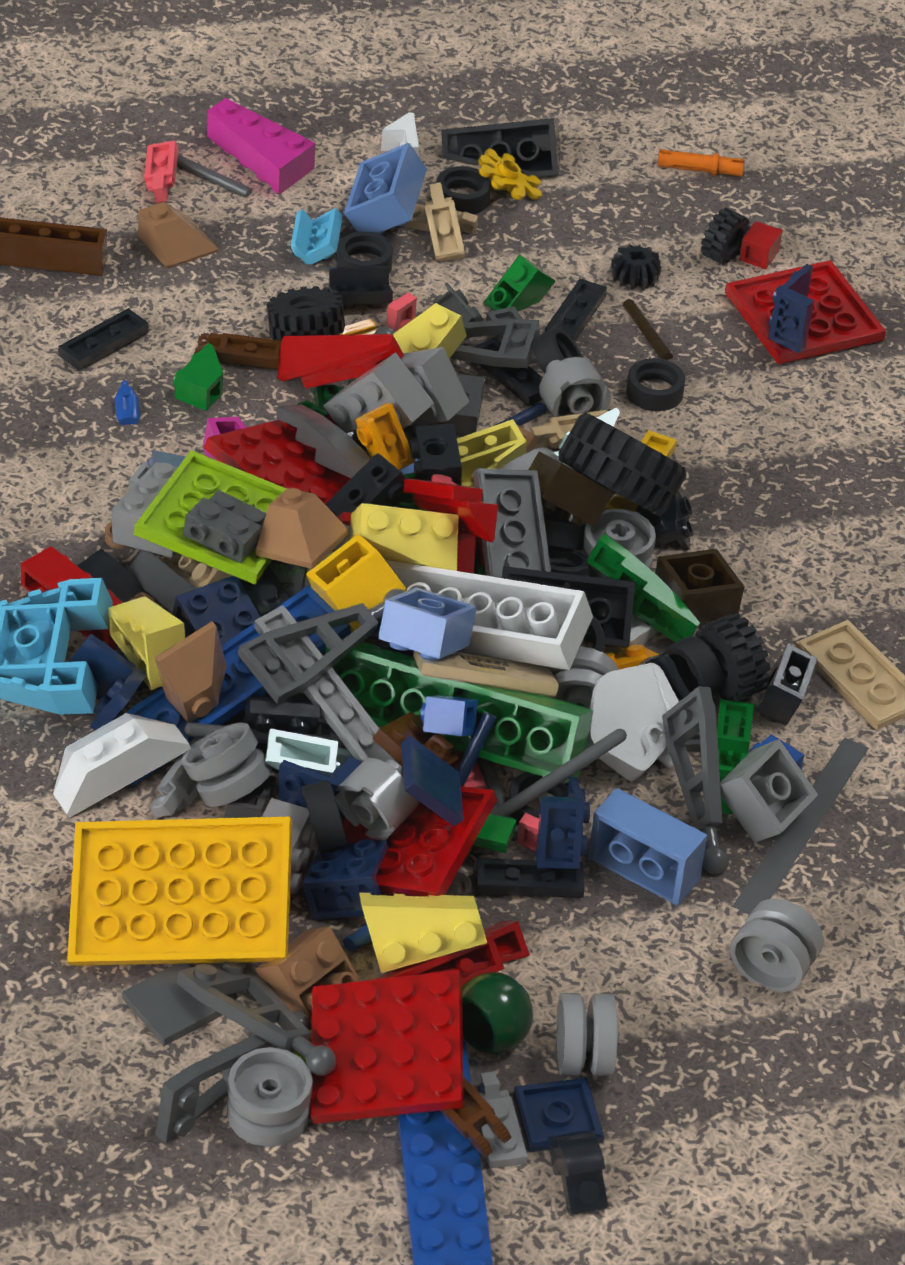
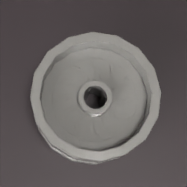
M607 509L603 511L595 527L588 523L586 524L583 537L584 546L581 554L589 557L597 541L605 533L631 552L649 569L652 568V553L654 551L656 535L653 525L647 518L637 512L626 509ZM591 566L590 577L611 579Z
M579 647L570 670L549 667L559 684L557 695L551 698L590 709L593 689L598 679L606 673L619 669L607 654L593 648Z
M246 723L230 724L212 732L192 745L191 749L181 759L182 765L190 779L198 781L196 788L206 806H222L240 799L260 786L272 771V767L265 763L266 755L263 750L255 748L258 742Z
M771 898L760 901L753 908L745 924L732 939L730 954L734 965L744 977L775 992L783 993L794 990L802 982L808 973L809 966L815 962L822 951L824 938L820 926L804 909L787 900Z
M560 993L556 1021L557 1061L560 1076H579L585 1065L586 1052L588 1067L594 1076H613L618 1048L617 1010L613 994L594 993L589 1000L586 1017L585 1002L579 993Z
M268 1047L254 1049L242 1055L233 1064L228 1078L229 1097L227 1100V1115L231 1128L240 1138L254 1145L273 1147L285 1145L297 1139L308 1127L311 1115L310 1098L313 1082L310 1069L305 1062L288 1050Z

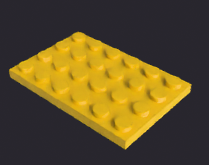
M291 817L75 822L67 962L69 965L95 966L224 963V961L235 963L271 962L285 958L288 953L292 849Z

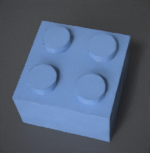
M416 587L385 600L378 639L390 642V647L404 651L411 649L420 652L422 658L437 661L470 645L477 607Z

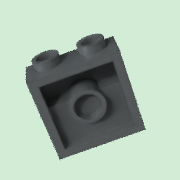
M218 490L209 500L203 497L186 515L183 535L232 560L242 563L257 546L266 513Z

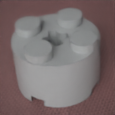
M571 357L561 361L553 360L547 365L546 373L539 387L540 396L553 417L607 410L611 400V393L605 381L588 358Z
M375 758L365 759L337 787L336 791H339V793L335 796L336 803L345 818L354 827L362 824L369 830L365 835L376 840L388 839L421 803L405 791L403 769L397 762L388 759L386 762Z

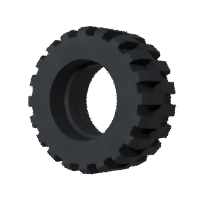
M586 412L578 417L558 453L560 462L657 516L666 513L686 478V468Z

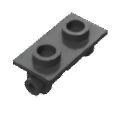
M447 282L445 286L448 292L444 295H438L434 299V304L437 303L461 315L463 323L484 321L476 307L469 308L467 306L469 302L460 289L454 291Z

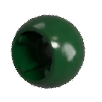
M488 972L471 978L462 986L463 1038L469 1045L478 1051L495 1054L515 1048L526 1038L533 1022V1007L527 991L514 978L503 973Z

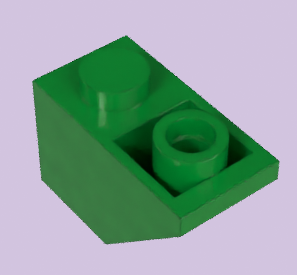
M519 254L484 300V303L493 311L513 306L517 311H521L539 303L556 281L536 264Z
M209 343L199 352H196L190 362L183 369H179L173 378L175 398L204 411H207L223 395V371L215 349Z

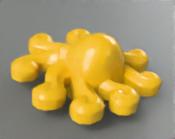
M487 149L484 155L480 156L478 160L481 166L479 173L482 177L490 179L492 190H507L515 200H522L525 194L533 200L540 199L542 193L537 189L541 183L539 178L535 175H530L529 177L521 173V169L514 162L515 158L512 155L505 153L500 158L493 149Z

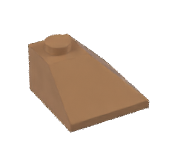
M162 202L138 210V237L167 269L219 252V248L189 216L167 203Z
M287 488L269 504L255 549L256 556L313 569L349 533L346 526L316 494L304 492L296 488Z
M212 621L155 657L166 699L187 723L207 715L211 709L218 705L227 665L217 627Z

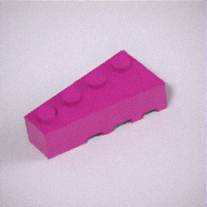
M227 98L207 110V137L229 155L235 156L245 168L251 169L258 179L263 183H268L278 195L314 169L315 142Z

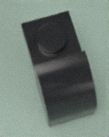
M582 1130L547 1137L554 1175H559L562 1178L568 1213L572 1215L609 1208L602 1170H605L606 1167L600 1145L594 1133L590 1130Z

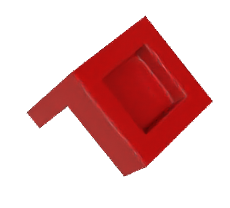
M758 221L754 222L742 239L739 260L767 269L779 252L782 229Z

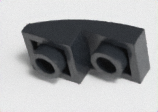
M102 549L77 565L84 572H88L93 578H102L106 588L111 590L123 603L134 598L136 594L144 592L143 587L119 562Z

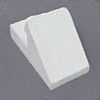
M407 113L383 129L381 151H389L410 143L417 155L419 154L414 113Z

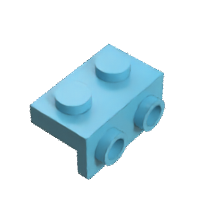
M334 208L313 220L303 209L297 211L291 248L293 253L306 264L312 265L322 259H328L337 252L343 218L339 210Z

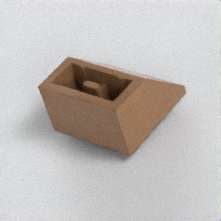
M330 926L306 930L288 944V953L285 958L263 962L255 968L258 975L291 1012L302 1011L310 1017L311 1021L312 987L361 981Z

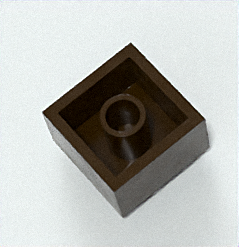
M541 452L537 453L528 469L538 471L542 505L580 527L583 522L595 527L613 495V492Z
M717 548L658 556L655 574L683 601L700 623L711 622L731 613L739 614L744 585Z

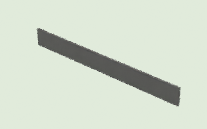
M847 738L843 739L812 786L818 796L779 835L732 907L750 914L760 901L771 899L868 751V747Z

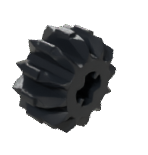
M628 244L626 248L619 247L611 261L613 281H620V287L629 284L631 290L635 286H639L642 290H645L647 285L654 287L661 274L659 254L652 252V247L643 248L641 244L638 246Z

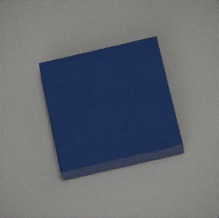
M411 736L407 737L401 742L405 791L451 825L456 826L464 820L459 772Z
M587 1078L514 1086L513 1094L529 1152L549 1150L547 1137L582 1130L592 1131L598 1143L604 1142V1134Z

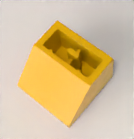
M359 534L355 535L306 573L312 589L335 611L361 603L367 609H370L382 603L387 592L392 589L407 591L379 551ZM357 620L348 623L353 632L361 626Z

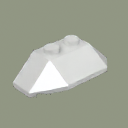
M125 713L65 748L53 795L68 818H71L187 752L191 747L174 724Z

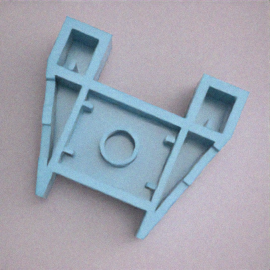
M69 579L58 583V588L43 593L40 589L28 592L29 597L11 603H8L7 600L0 601V699L60 715L93 713L98 683L87 661L65 662L70 631L102 630L109 627L107 608L112 607L113 601L103 579Z

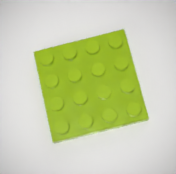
M191 450L136 522L133 535L256 584L272 559L256 556L254 549L242 563H239L184 536L186 515L203 497L209 500L218 490L267 513L269 504L286 488Z

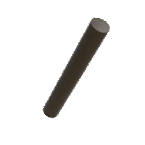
M633 299L624 301V309L660 359H672L673 354Z

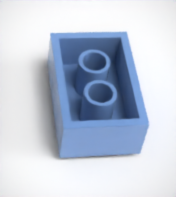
M410 143L360 162L344 211L345 216L357 232H373L381 235L390 228L404 226L412 220L427 168Z
M616 788L594 812L588 858L678 906L700 881L707 834Z

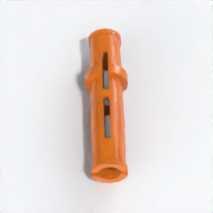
M660 149L657 167L711 173L712 176L727 174L743 177L745 158L719 156V153L704 155Z

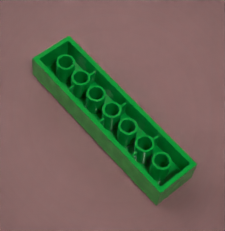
M365 642L358 645L332 667L378 727H383L409 712H413L421 717V708L424 702H426V697L442 695L478 700L475 730L484 712L497 717L478 756L480 758L544 777L583 752L586 748L594 710L544 695L423 676L414 657ZM327 646L324 655L330 651ZM441 734L454 746V750L465 753L473 736ZM580 770L570 777H579ZM569 778L564 780L562 783L569 782Z

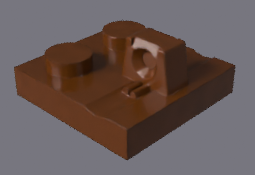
M409 712L381 727L372 738L402 766L401 742L409 736L453 768L462 758L453 749L454 746L440 733L424 732V723L421 721V717L413 712Z

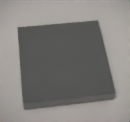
M174 964L122 991V999L163 1046L222 1016V1014L198 1001L176 983L179 970L191 968L188 964Z

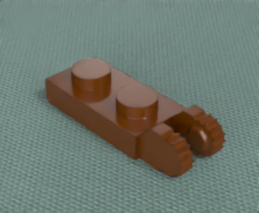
M204 332V334L201 333V336L199 335L198 346L195 348L194 354L209 343L213 345L219 362L278 370L281 348L280 340L228 333L209 334Z
M463 1076L464 1108L440 1111L465 1139L469 1138L482 1156L487 1157L492 1153V1149L487 1139L479 1133L478 1130L488 1124L494 1135L503 1143L510 1140L512 1136L506 1126L495 1115L491 1105Z

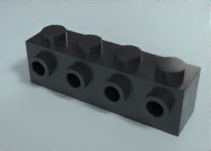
M376 453L325 505L336 517L343 512L352 513L361 503L395 507L409 494L404 492L406 478L400 470L379 453Z

